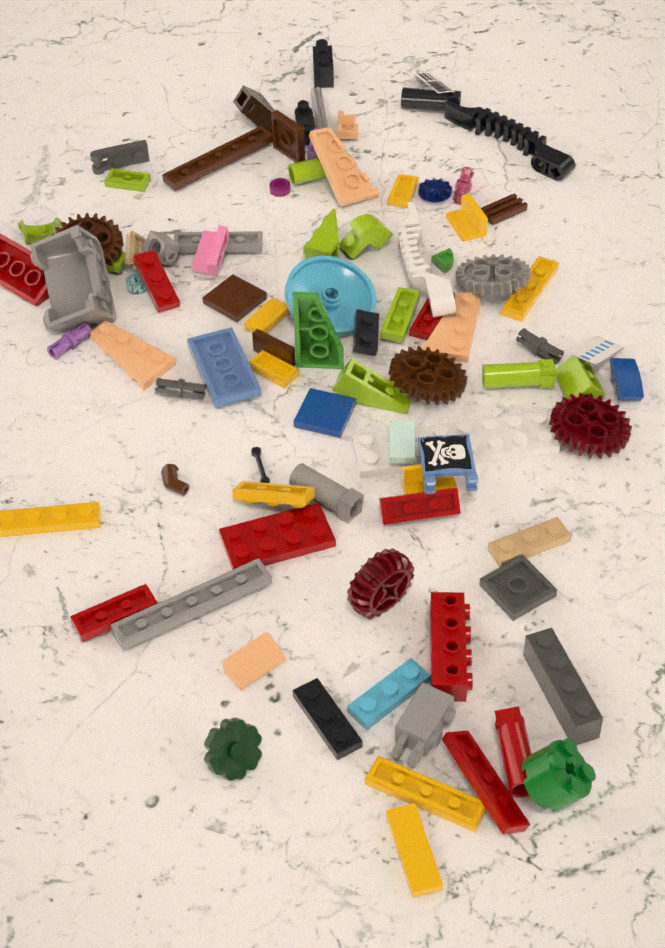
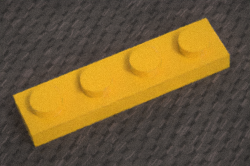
M99 502L0 511V537L101 528V508Z

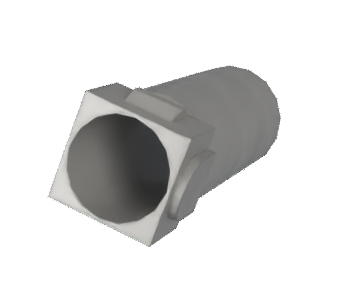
M304 463L298 464L292 471L289 484L315 487V497L313 499L335 511L338 517L349 522L362 512L364 499L362 493L353 488L347 489Z

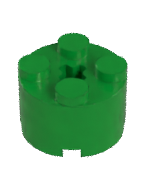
M569 738L551 742L526 757L522 763V771L526 769L527 775L523 782L530 797L539 807L543 809L549 807L553 809L552 812H559L586 797L591 791L592 781L596 779L595 770L590 764L586 763L577 750L574 741Z

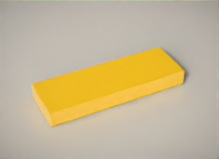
M416 803L386 810V818L412 898L443 890V883Z

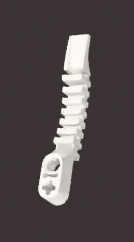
M407 202L409 216L400 224L398 235L402 259L411 287L414 290L421 291L420 293L428 294L433 317L456 313V305L449 278L445 279L428 273L429 264L423 265L424 259H420L421 248L419 246L425 245L421 234L422 226H420L419 215L414 203Z

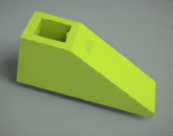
M332 209L328 216L323 218L320 227L315 229L309 242L305 243L303 248L305 259L315 256L339 258L336 209Z

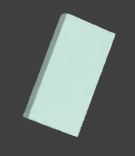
M389 420V463H415V421Z

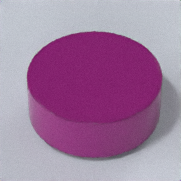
M276 178L269 184L270 193L273 196L284 197L291 192L290 181L285 178Z

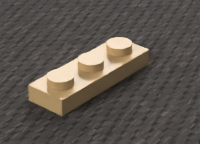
M555 517L488 543L487 550L498 566L501 567L521 555L529 558L571 541V534L561 520Z

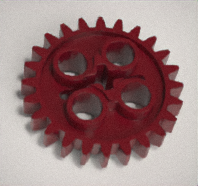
M579 392L578 398L570 394L569 399L562 397L561 402H556L549 421V425H552L550 431L555 433L554 439H562L561 446L569 445V451L572 452L576 449L579 456L585 452L589 458H592L593 454H596L599 459H602L603 453L611 457L613 452L619 454L621 448L625 449L631 436L632 426L629 425L630 418H625L626 411H618L620 405L612 406L610 405L611 399L602 401L601 395L596 399L593 398L592 393L585 397L581 392Z

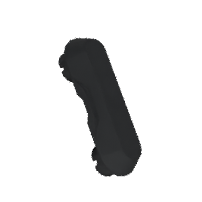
M301 100L297 103V108L294 112L295 119L298 124L304 127L305 145H309L310 131H313L316 125L309 103L306 100Z

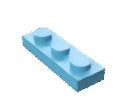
M410 658L347 706V713L364 729L369 730L412 697L422 682L425 684L430 683L431 675Z

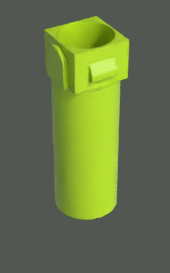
M319 158L288 165V173L293 185L327 177Z
M541 359L538 362L484 364L482 366L483 388L526 386L555 388L556 369L553 359Z

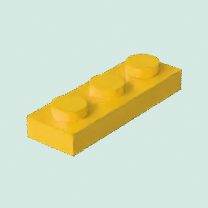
M242 481L232 489V495L234 500H242L243 503L247 504L266 502L270 506L289 504L293 508H302L315 497V487Z

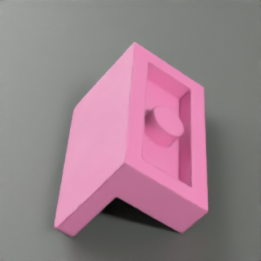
M219 225L216 233L203 231L192 264L193 271L218 276L229 241L228 227Z

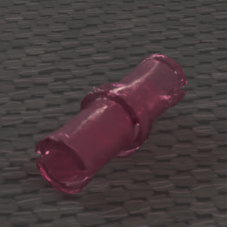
M470 167L461 169L460 177L455 183L456 190L452 200H455L454 203L457 205H461L462 195L468 194L471 191L474 171Z

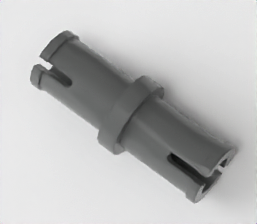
M525 328L521 329L518 333L519 336L516 337L517 342L532 349L535 355H542L547 359H553L554 364H558L562 359L559 355H564L563 350L548 343L546 338L538 337Z
M157 378L156 380L158 387H155V393L176 395L177 398H183V396L205 398L206 391L204 390H206V384L185 382V379L176 381Z

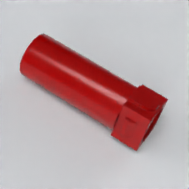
M519 706L494 711L496 717L495 728L509 793L517 798L529 797L530 795L523 782L527 775L526 769L522 771V763L532 752L524 717L521 715Z

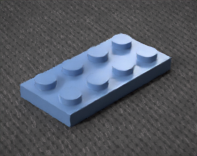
M232 327L187 338L189 350L204 384H206L215 408L262 396L261 387Z

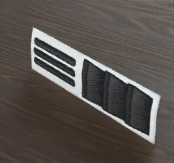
M431 73L415 74L437 93L454 92Z

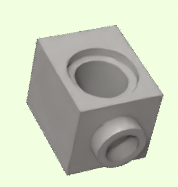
M150 230L141 250L143 252L155 250L161 264L173 266L181 246L167 234Z

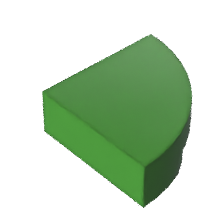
M450 248L431 257V262L444 274L449 272L454 264L453 252Z

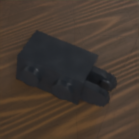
M319 39L316 41V46H312L314 88L334 87L332 45L328 46L326 39Z

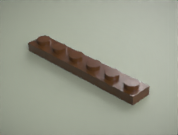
M259 126L162 174L163 182L175 191L272 143V133L263 126Z

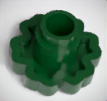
M240 718L223 719L220 723V728H211L208 737L204 741V747L209 750L204 756V761L212 773L221 775L226 780L243 779L247 770H254L262 757V751L258 748L262 742V737L254 725L245 723Z

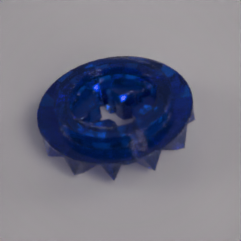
M433 177L432 180L425 179L424 182L419 184L418 194L426 201L442 202L452 195V186L449 185L448 181H443L442 178L437 180Z

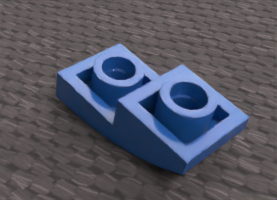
M611 358L612 382H616L617 400L641 401L644 398V392L635 359Z

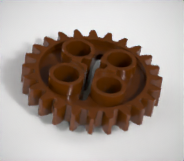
M86 213L84 218L77 214V219L74 220L68 217L69 223L61 222L62 228H55L57 234L79 225L94 235L102 246L105 263L109 266H113L112 259L119 260L118 254L123 253L122 231H119L118 224L114 225L112 219L107 221L105 215L99 219L97 213L93 217H89V214Z
M417 346V350L408 347V351L401 349L400 354L395 353L388 372L391 375L389 380L394 381L393 386L401 387L400 393L407 392V398L417 397L416 401L418 403L423 399L427 405L430 404V401H434L436 405H439L440 401L447 405L449 400L455 402L457 397L461 398L462 392L464 393L468 376H465L466 370L461 369L462 364L455 363L456 358L449 359L447 358L448 353L441 355L439 354V349L433 352L430 347L422 350L420 346Z

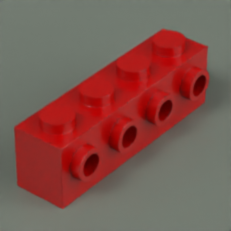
M431 592V686L454 696V702H466L467 690L473 689V674L467 673V666H472V649H466V643H471V626H465V620L470 621V604H465L464 592Z

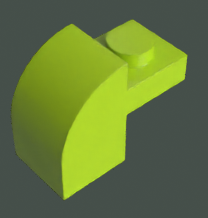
M364 214L356 217L349 223L352 229L339 245L352 259H355L368 244H371L379 251L393 236V233L375 216Z

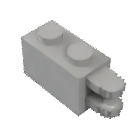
M422 682L395 725L396 744L391 756L398 760L403 755L405 749L408 748L413 751L409 756L408 764L415 768L422 756L427 757L432 747L436 749L442 739V730L445 725L450 726L455 718L456 710L453 709L454 696Z

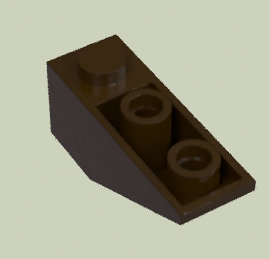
M243 85L233 103L258 127L263 126L272 133L271 112L275 111L261 93Z

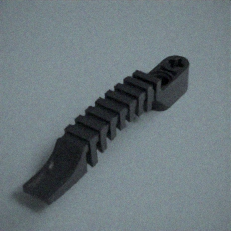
M449 100L445 102V119L468 131L476 128L475 135L478 136L486 129L485 136L490 137L495 132L494 138L499 139L502 135V141L506 143L511 139L510 145L515 146L518 144L517 150L519 151L524 149L522 155L526 157L529 154L533 155L531 166L536 172L555 181H561L575 169L574 159L570 155L546 145L547 137L544 135L539 137L538 131L532 132L530 127H523L524 124L520 122L517 124L516 120L512 118L509 120L508 116L505 115L500 116V113L496 111L493 113L489 108H468L457 105Z

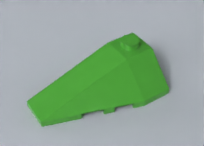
M293 292L296 367L343 369L344 348L319 294L316 292Z

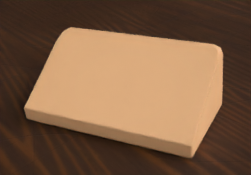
M265 632L224 659L223 669L229 679L242 691L286 661V657L273 637L268 632Z

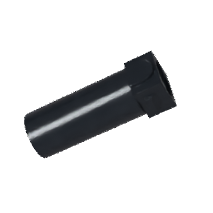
M403 87L401 108L445 112V102L448 100L460 105L461 91L453 90L454 92L437 93L435 90Z

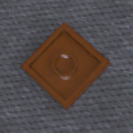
M278 110L271 112L273 148L296 163L305 161L304 127Z
M232 274L203 296L202 300L203 304L238 322L267 299V292Z

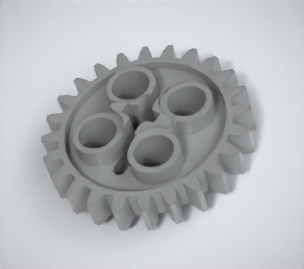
M492 254L491 257L483 255V258L474 257V260L467 259V263L462 262L461 266H457L456 281L457 285H460V289H465V292L473 291V295L481 293V296L490 294L493 297L496 293L503 296L504 292L512 294V290L520 291V287L525 288V284H529L530 269L526 261H520V258L512 259V256L506 258L504 254L499 257ZM491 268H495V282H491Z

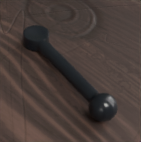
M253 447L251 455L256 458L261 475L260 482L270 483V479L266 476L261 461V448Z

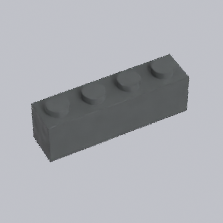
M553 628L526 635L523 656L567 738L573 740L576 745L598 739L600 737L603 717Z

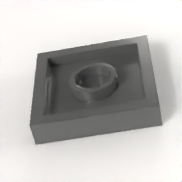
M524 555L481 577L479 582L480 587L512 621L557 595V589Z

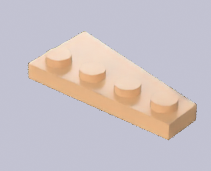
M330 127L310 131L309 138L340 207L379 197L380 192L376 187L373 188L365 172L362 173L355 159L347 154L344 150L345 146Z
M459 291L454 298L456 313L443 315L422 350H426L427 347H430L433 352L439 349V354L448 353L447 358L449 359L456 358L455 361L468 363L481 304V294L473 295L471 292Z
M107 320L90 332L91 340L106 355H110L119 367L122 366L127 371V375L139 383V387L143 391L155 383L157 378H161L176 365L173 356Z

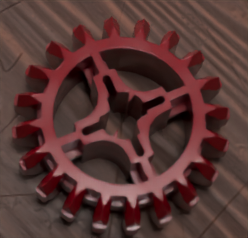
M393 548L389 550L384 549L381 553L376 552L373 558H368L367 562L361 565V569L354 574L355 578L349 583L351 587L347 590V600L350 602L353 610L363 617L372 619L375 616L380 617L382 613L393 608L397 602H401L402 596L407 594V588L412 585L410 581L414 578L413 572L415 568L412 566V562L409 561L406 555Z

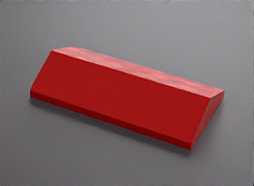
M0 233V285L38 307L49 299L44 270L32 263L30 257L32 252Z

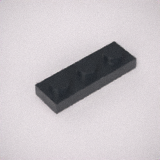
M318 678L292 690L293 698L337 760L363 747L362 739Z

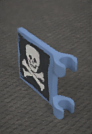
M469 434L418 437L425 494H435V477L465 476L467 491H477L478 475L475 469Z

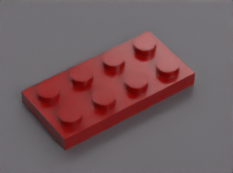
M319 502L219 529V536L232 570L258 558L264 566L336 547V539Z

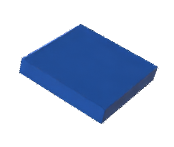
M310 388L293 421L294 427L341 438L356 406V398Z

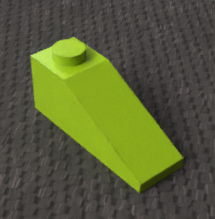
M353 358L349 360L338 374L332 391L339 395L356 398L357 404L403 414L408 412L413 397L407 398V392L400 393L401 387H394L392 381Z

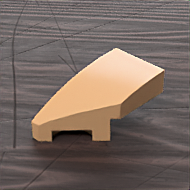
M338 110L337 137L339 139H358L356 115H344V111Z

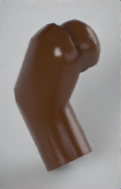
M166 464L161 470L164 487L185 496L189 491V484L178 479L177 471H179V468L175 464Z

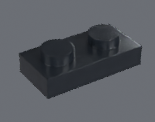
M356 310L354 314L352 352L376 356L378 351L379 313Z

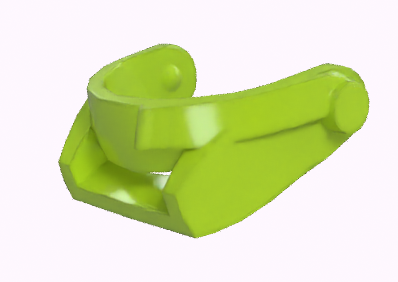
M55 217L53 222L44 225H25L23 220L18 222V228L22 229L25 243H35L51 236V234H56L55 228L61 226V219Z

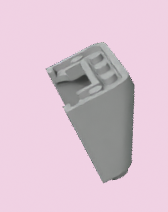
M76 225L30 244L32 252L30 255L31 261L35 266L44 270L51 304V308L45 310L43 322L47 329L56 332L77 328L83 322L86 325L103 323L105 320L111 321L116 318L103 249L99 240L94 235Z

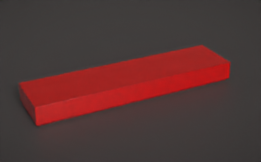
M468 730L446 732L442 738L443 743L501 833L504 835L526 831L530 826L529 821Z

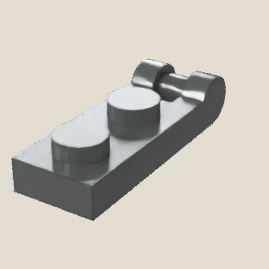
M146 140L98 149L90 153L91 161L94 163L92 170L97 175L103 174L111 168L116 169L150 161Z

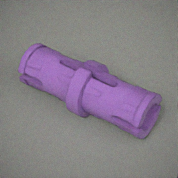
M83 322L74 330L65 332L62 338L47 347L49 355L56 360L70 349L74 350L77 348V344L90 337L92 330L89 325Z

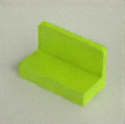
M572 355L556 369V377L567 399H569L570 394L578 398L579 392L583 395L592 393L593 398L596 399L599 395L602 398L605 396L590 362Z

